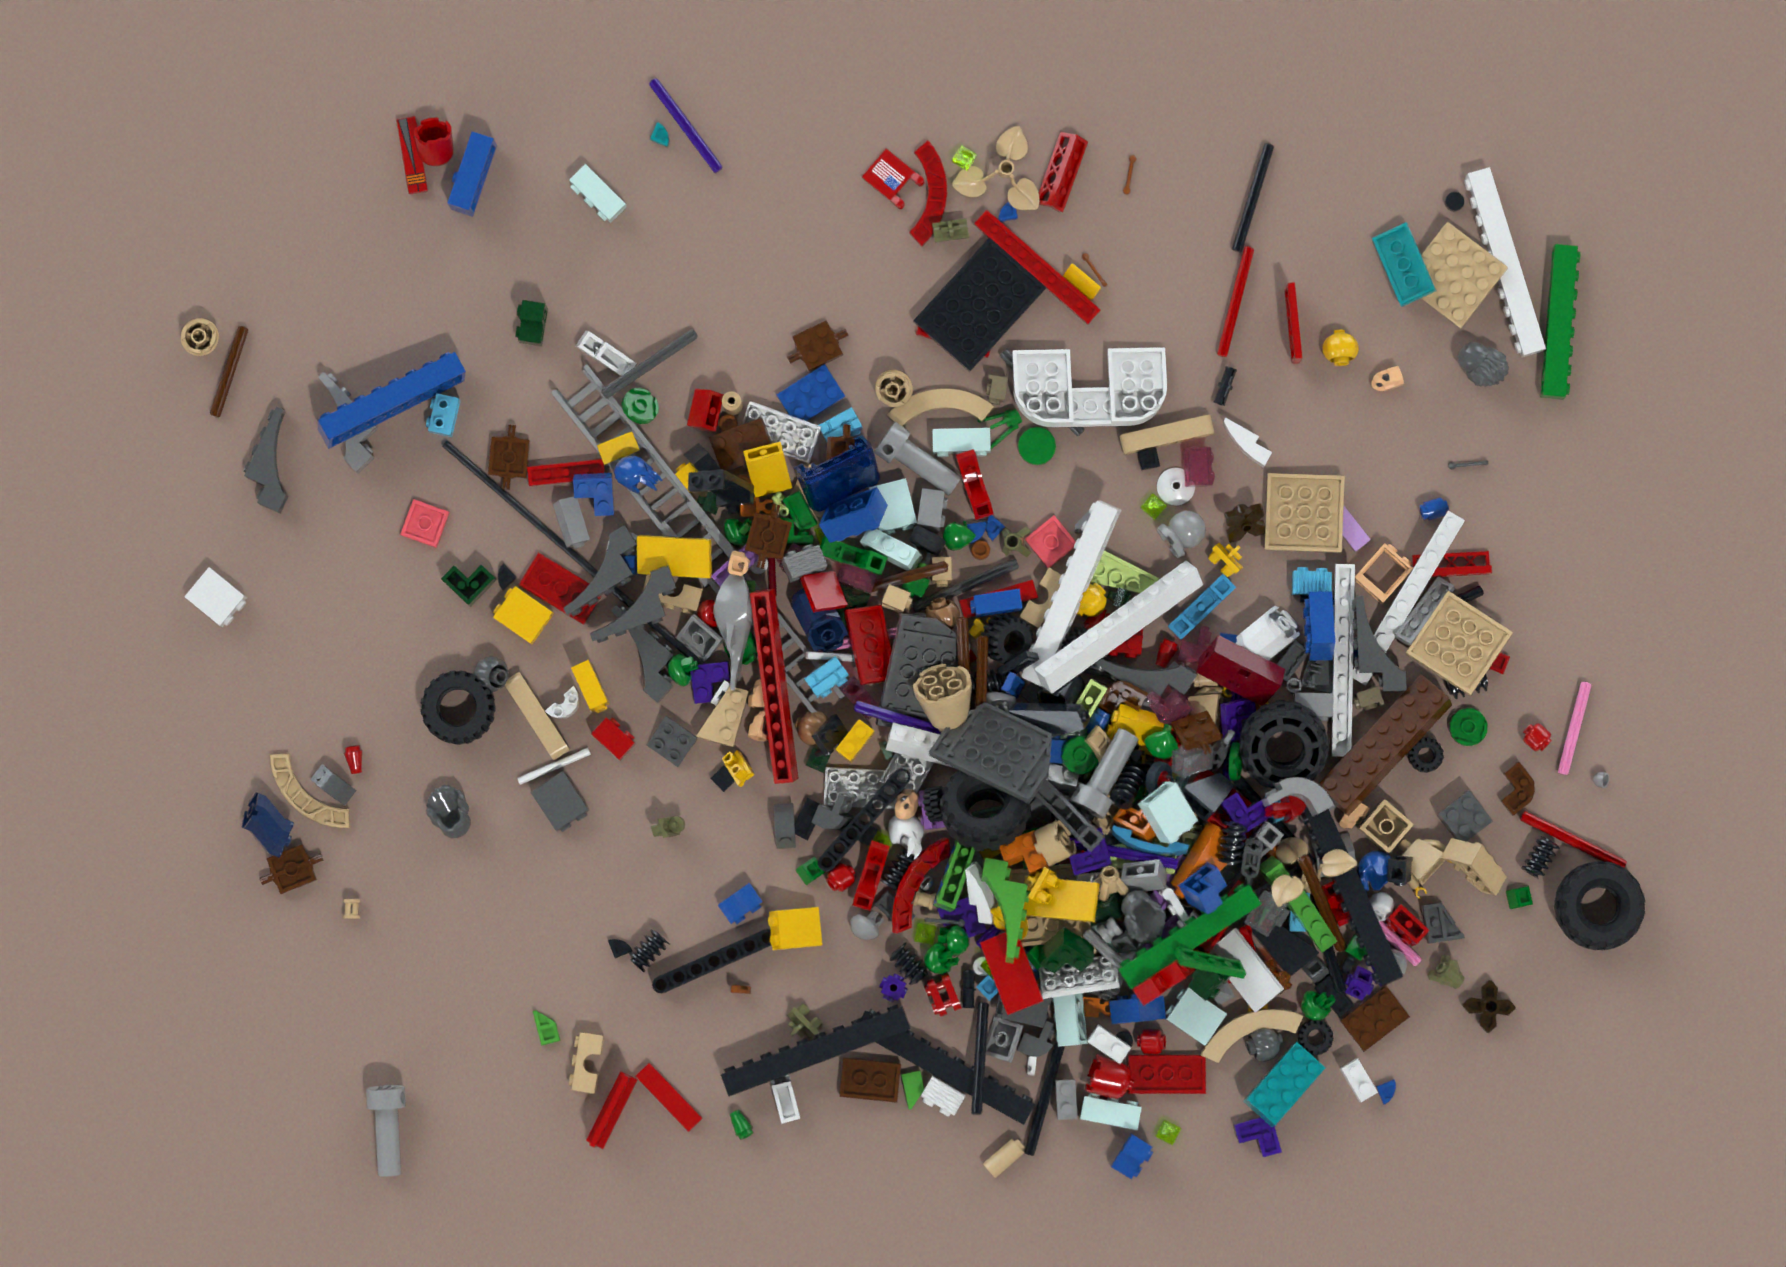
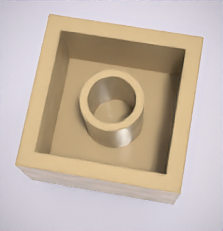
M1384 799L1360 825L1358 830L1383 852L1389 854L1414 824Z

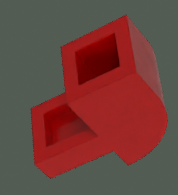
M1285 796L1280 799L1281 803L1269 805L1265 809L1266 817L1273 816L1275 819L1284 817L1285 823H1288L1305 810L1306 804L1298 797Z
M1332 881L1323 885L1322 888L1336 922L1340 927L1347 924V920L1350 919L1347 912L1343 913L1339 903L1342 901L1339 895H1335L1332 889V884H1334Z

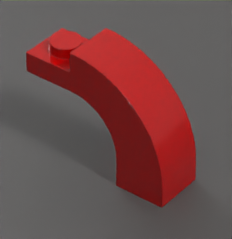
M974 449L956 454L961 478L975 520L993 515L991 501L984 485Z
M871 841L853 900V906L871 911L890 846Z

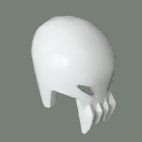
M896 815L893 816L888 826L889 838L893 844L898 843L908 850L907 857L911 853L914 854L915 860L922 850L923 826L916 816L906 820L898 819Z

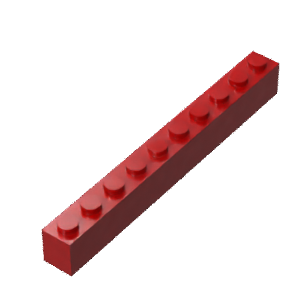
M775 589L756 590L750 593L774 784L792 783L799 779Z

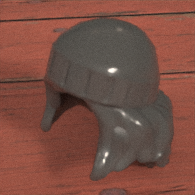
M1469 342L1458 353L1459 366L1466 371L1468 379L1476 386L1498 385L1499 381H1504V376L1508 374L1509 366L1506 356L1502 352L1497 351V349L1486 348L1478 342Z
M442 785L440 788H435V792H431L426 805L427 816L433 825L441 829L445 836L449 838L462 837L468 832L471 825L468 815L469 806L461 790H457L450 785Z
M1142 890L1129 892L1123 898L1121 905L1122 912L1125 915L1124 922L1128 934L1138 942L1150 944L1158 939V936L1162 935L1164 925L1166 924L1164 921L1166 919L1165 911L1146 892Z

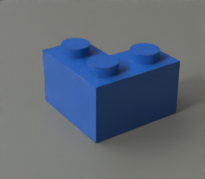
M612 473L575 474L573 477L574 498H594L595 516L614 515Z
M1206 863L1178 886L1187 903L1209 914L1223 903L1218 894L1227 884L1219 869L1210 863Z
M1136 994L1131 995V999L1128 998V995L1117 996V1000L1109 1001L1112 1024L1166 1019L1164 995L1158 996L1144 1006Z
M1130 1134L1111 1167L1130 1179L1133 1176L1137 1177L1142 1170L1140 1164H1143L1144 1160L1148 1162L1153 1154V1151H1151L1152 1146Z

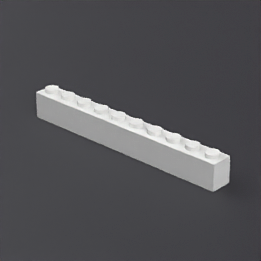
M1488 167L1468 173L1464 184L1466 190H1470L1472 196L1470 198L1472 209L1475 208L1477 212L1475 219L1477 226H1481L1483 232L1481 234L1482 242L1484 245H1487L1491 255L1508 267L1507 271L1498 281L1500 287L1498 288V294L1505 303L1503 307L1506 318L1509 317L1511 322L1509 330L1512 336L1515 335L1516 343L1514 345L1517 354L1520 353L1521 358L1543 352L1546 347L1491 169Z
M1096 501V503L1091 505L1089 520L1084 522L1081 529L1083 534L1081 538L1076 540L1074 549H1076L1074 555L1070 556L1066 566L1068 569L1060 577L1058 592H1054L1051 598L1052 606L1044 614L1043 619H1045L1043 627L1040 626L1036 633L1037 641L1029 649L1030 652L1038 654L1039 660L1021 671L1023 672L1022 678L1041 687L1042 685L1035 672V668L1061 650V646L1064 645L1062 642L1066 640L1065 636L1066 634L1068 635L1080 608V601L1083 598L1082 593L1086 592L1121 513V509L1103 501Z
M1184 561L1036 667L1035 672L1041 685L1050 693H1054L1200 588L1203 583L1197 568L1188 561Z
M897 723L892 724L886 750L949 766L929 756V750L940 734ZM1050 763L1047 780L1059 791L1069 790V797L1071 798L1076 789L1079 774L1068 771L1064 766Z

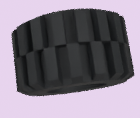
M1005 613L995 615L994 619L990 618L988 625L983 627L985 629L984 632L981 633V636L988 637V657L1002 664H1006L1021 653L1028 651L1031 647L1030 644L1033 643V638H1031L1033 633L1029 630L1031 628L1029 624H1026L1022 619ZM1010 633L1009 640L1007 644L1004 646V640L1006 636Z

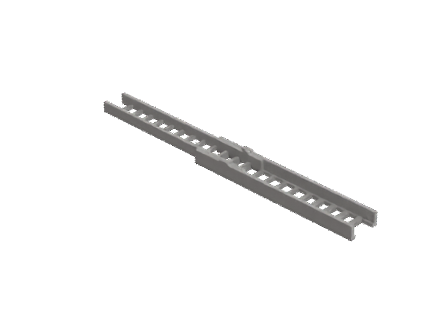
M587 364L583 367L584 370L582 372L591 383L567 401L559 390L551 392L598 453L597 445L601 443L596 437L619 419L625 424L626 428L614 438L631 431L633 432L634 437L638 441L639 449L644 448L651 457L646 463L652 465L655 462L663 472L660 475L661 479L663 480L667 477L675 487L652 506L643 497L652 488L644 487L639 495L627 488L665 537L682 538L701 523L708 532L702 539L713 538L720 547L719 550L711 555L712 561L723 552L730 559L732 552L735 551L734 548L633 421L625 415L622 407L614 397L611 396L606 399L602 395L601 390L605 386ZM597 389L603 398L579 416L573 407ZM609 404L615 413L590 431L585 422ZM621 459L608 463L613 472L616 464ZM679 492L687 503L662 521L655 510ZM689 508L696 519L679 533L675 534L668 524ZM747 572L743 574L745 580L753 581ZM698 578L705 588L710 585L715 593L718 594L719 588L713 579ZM755 584V591L760 590ZM778 613L780 629L784 627L792 637L782 645V651L794 642L803 651V654L785 667L786 674L805 659V653L809 652V650ZM750 628V632H751V633L754 635V637H755V633H754V632L751 630V628ZM809 659L815 666V669L796 684L786 674V682L808 710L813 713L816 710L810 703L815 699L817 701L819 698L813 694L806 699L798 689L806 682L804 680L805 677L821 667L816 660ZM836 685L832 688L841 700L845 697Z

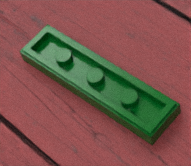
M1177 947L1174 951L1181 966L1244 979L1246 976V971L1239 960Z

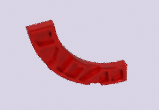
M929 140L914 152L923 166L928 183V198L925 210L918 223L909 232L921 247L934 234L932 223L941 222L947 200V180L944 167L937 151Z
M944 837L929 845L918 855L905 872L893 904V933L897 934L912 928V900L915 891H918L925 878V874L931 868L933 869L940 862L950 857L949 838Z

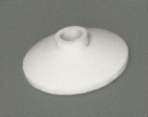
M1182 468L1167 469L1160 475L1157 482L1158 495L1165 503L1173 506L1183 505L1188 502L1195 491V482L1192 475ZM1173 483H1179L1180 488L1174 489Z

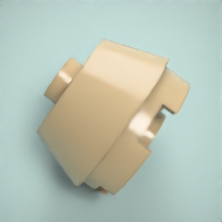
M193 319L182 329L181 343L184 349L192 355H207L218 344V330L207 319Z
M888 370L878 377L875 390L878 399L890 407H898L910 400L913 386L905 373L898 370Z

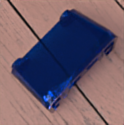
M863 435L854 438L855 445H849L848 451L817 466L813 462L809 468L804 467L803 464L794 467L807 503L812 510L823 511L827 506L867 487L878 484L880 474L871 443Z

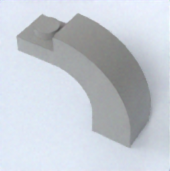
M1298 777L1288 778L1274 784L1276 789L1265 793L1267 797L1261 800L1266 807L1285 796H1295L1306 804L1312 816L1334 805L1327 792L1321 786L1311 780Z

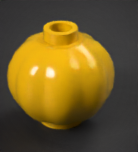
M1340 329L1335 330L1334 334L1325 339L1322 350L1326 359L1333 362L1335 366L1349 365V361L1354 360L1357 356L1359 346L1352 335Z
M1090 583L1086 592L1082 593L1083 598L1080 601V608L1077 612V615L1080 617L1082 615L1095 617L1105 609L1107 600L1104 595L1106 592L1099 584L1094 583L1092 585Z

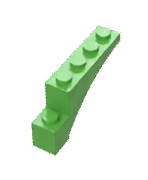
M1273 855L1260 864L1259 870L1271 886L1278 877L1282 875L1290 876L1283 864ZM1304 890L1298 898L1285 903L1319 951L1323 953L1337 942Z
M985 858L981 881H984L989 886L1001 909L1007 934L1006 962L1013 964L1014 958L1019 956L1020 947L1016 945L1018 939L1022 940L1024 928H1020V924L1026 918L1027 910L1023 908L1024 902H1029L1028 896L1030 891H1027L1028 884L1006 881L1009 880L1011 868H1007V861Z

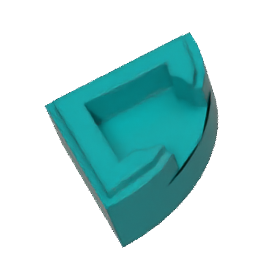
M657 122L650 140L668 147V132L662 124Z

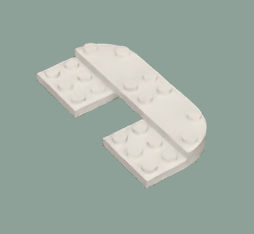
M1165 347L1108 349L1109 387L1072 388L1070 349L1013 350V393L1016 405L1027 419L1045 427L1132 426L1144 423L1157 414L1166 396Z

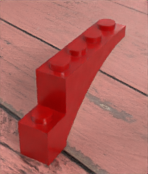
M1199 946L1192 949L1194 951L1207 953ZM1175 960L1140 983L1133 991L1144 1006L1187 978L1196 969L1181 966L1178 960Z

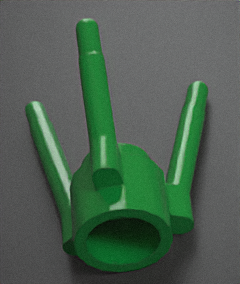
M1009 409L1002 413L987 416L983 420L984 422L1003 417V420L991 425L990 429L1003 424L1007 427L1011 426L991 444V449L1011 432L1019 428L1018 424L1022 423V419L1016 409L1012 411Z

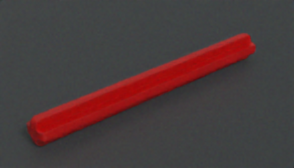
M1245 247L1243 250L1217 355L1221 357H1227L1254 253V249L1251 247Z
M1524 811L1520 817L1522 822L1601 861L1615 863L1623 868L1627 864L1626 860L1531 813Z

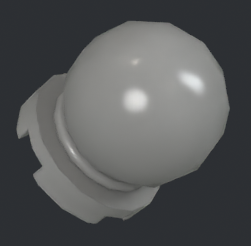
M1182 511L1170 519L1169 526L1162 523L1157 528V532L1163 542L1165 540L1169 542L1172 546L1169 550L1178 559L1185 555L1184 548H1193L1199 545L1204 538L1206 527L1204 520L1199 514L1193 511Z

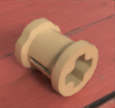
M918 889L913 906L921 905L932 910L936 894L920 892V889Z
M343 899L345 903V915H343V918L360 919L358 910L361 899Z

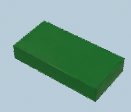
M801 490L783 498L800 532L818 524Z

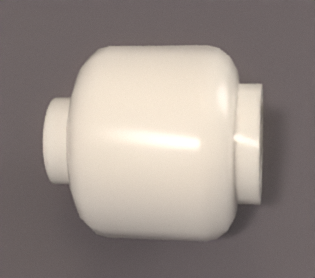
M1384 892L1371 896L1370 902L1378 920L1385 921L1393 912V898Z

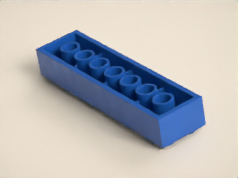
M447 352L441 355L439 360L423 364V368L417 371L415 369L410 370L401 379H392L388 382L389 385L383 388L381 386L374 388L371 394L367 396L360 395L356 397L354 402L349 405L347 403L337 407V411L333 413L326 412L322 414L318 420V431L327 448L330 449L436 396V393L440 394L464 382L466 371L455 352L451 354Z

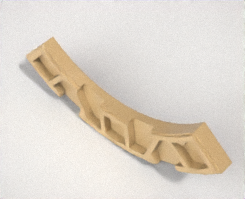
M934 389L911 396L906 404L894 407L887 414V417L893 422L904 426L911 419L925 411L951 408L966 412L983 422L995 407L983 398L966 391Z
M1095 726L1084 741L1091 747L1100 763L1111 740L1099 726ZM1113 787L1107 796L1108 798H1110V794L1113 791ZM1112 803L1104 819L1094 817L1091 823L1096 828L1102 827L1104 835H1107L1114 825L1113 818L1119 808Z
M290 754L270 755L271 768L276 783L283 796L297 811L323 825L350 828L349 809L334 808L322 804L312 798L301 787L294 775Z
M1260 1009L1256 1013L1254 1011L1244 1013L1224 1024L1210 1038L1201 1052V1056L1219 1063L1232 1044L1243 1036L1262 1028L1281 1029L1296 1033L1303 1015L1285 1009Z

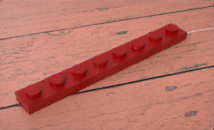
M988 210L974 223L981 232L997 243L1087 325L1101 311Z

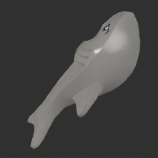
M730 574L719 589L713 613L717 627L730 653V688L734 691L737 681L741 680L742 660L753 621L750 591L744 576Z

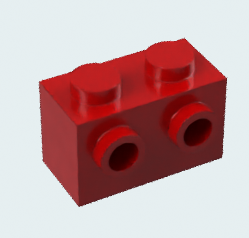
M695 389L687 426L698 430L716 432L724 394L712 390Z
M606 717L591 735L621 761L636 744L633 742L635 737L627 730L623 733L619 729L620 724L613 717L610 720Z
M1402 904L1396 906L1392 914L1385 920L1387 923L1386 927L1394 933L1397 932L1401 936V941L1407 946L1417 945L1430 931Z

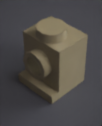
M989 375L988 381H992V384L988 383L986 395H990V404L1000 405V402L1004 403L1008 378Z
M1378 686L1354 694L1353 702L1356 709L1364 708L1367 711L1375 708L1376 703H1378V706L1384 705Z

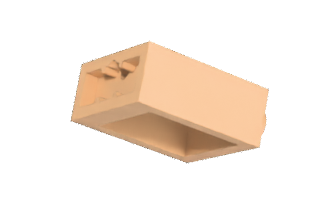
M1385 543L1355 576V582L1380 604L1384 603L1413 570V567H1411L1412 563L1403 556L1401 558L1394 546L1391 544L1386 545ZM1383 552L1405 570L1385 594L1363 575Z

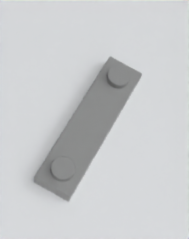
M1438 576L1395 633V638L1411 646L1448 591L1453 592L1455 589L1454 585Z

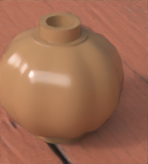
M945 598L934 599L925 611L926 617L938 619L951 630L956 626V619L960 617L957 605Z
M817 710L813 713L809 711L803 717H798L795 727L798 728V736L802 742L810 746H817L812 735L828 719L824 713Z

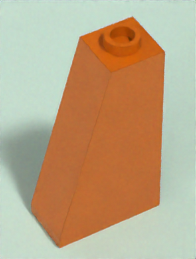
M1210 822L1205 825L1171 882L1175 888L1174 893L1180 899L1185 897L1178 885L1206 863L1217 867L1219 871L1227 865V863L1218 861V858H1224L1223 855L1219 854V851L1225 850L1224 847L1220 846V843H1226V840L1221 838L1225 834L1218 826Z

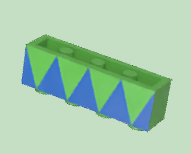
M955 840L933 906L949 912L955 909L966 879L965 870L970 866L975 853L974 847L970 846V848L959 844L958 840Z

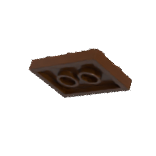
M762 417L709 437L720 469L726 471L746 465L743 451L772 444Z
M1385 986L1340 1022L1362 1051L1365 1052L1410 1016L1388 987Z
M843 1058L839 1097L897 1103L901 1064Z

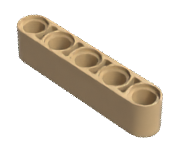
M1204 415L1125 433L1119 437L1123 454L1125 455L1215 434L1211 415Z
M517 672L508 678L505 684L506 688L552 759L556 760L570 750L521 673Z

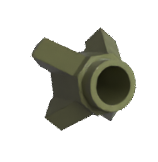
M1026 526L1019 532L1012 533L1005 527L1001 531L1005 537V546L1002 552L1007 556L1012 551H1019L1025 557H1028L1032 552L1025 546V537L1029 535L1031 530Z
M1443 955L1436 971L1431 970L1428 972L1429 980L1440 982V985H1447L1457 989L1462 985L1465 977L1460 972L1458 961L1451 960L1449 955Z

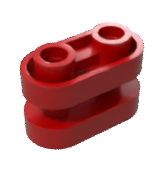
M948 973L941 975L943 981L935 984L934 979L926 981L928 985L924 986L928 997L932 996L935 1002L931 1004L935 1015L939 1014L940 1017L947 1015L946 1008L953 1006L954 1011L962 1009ZM946 988L950 999L942 1001L939 990Z

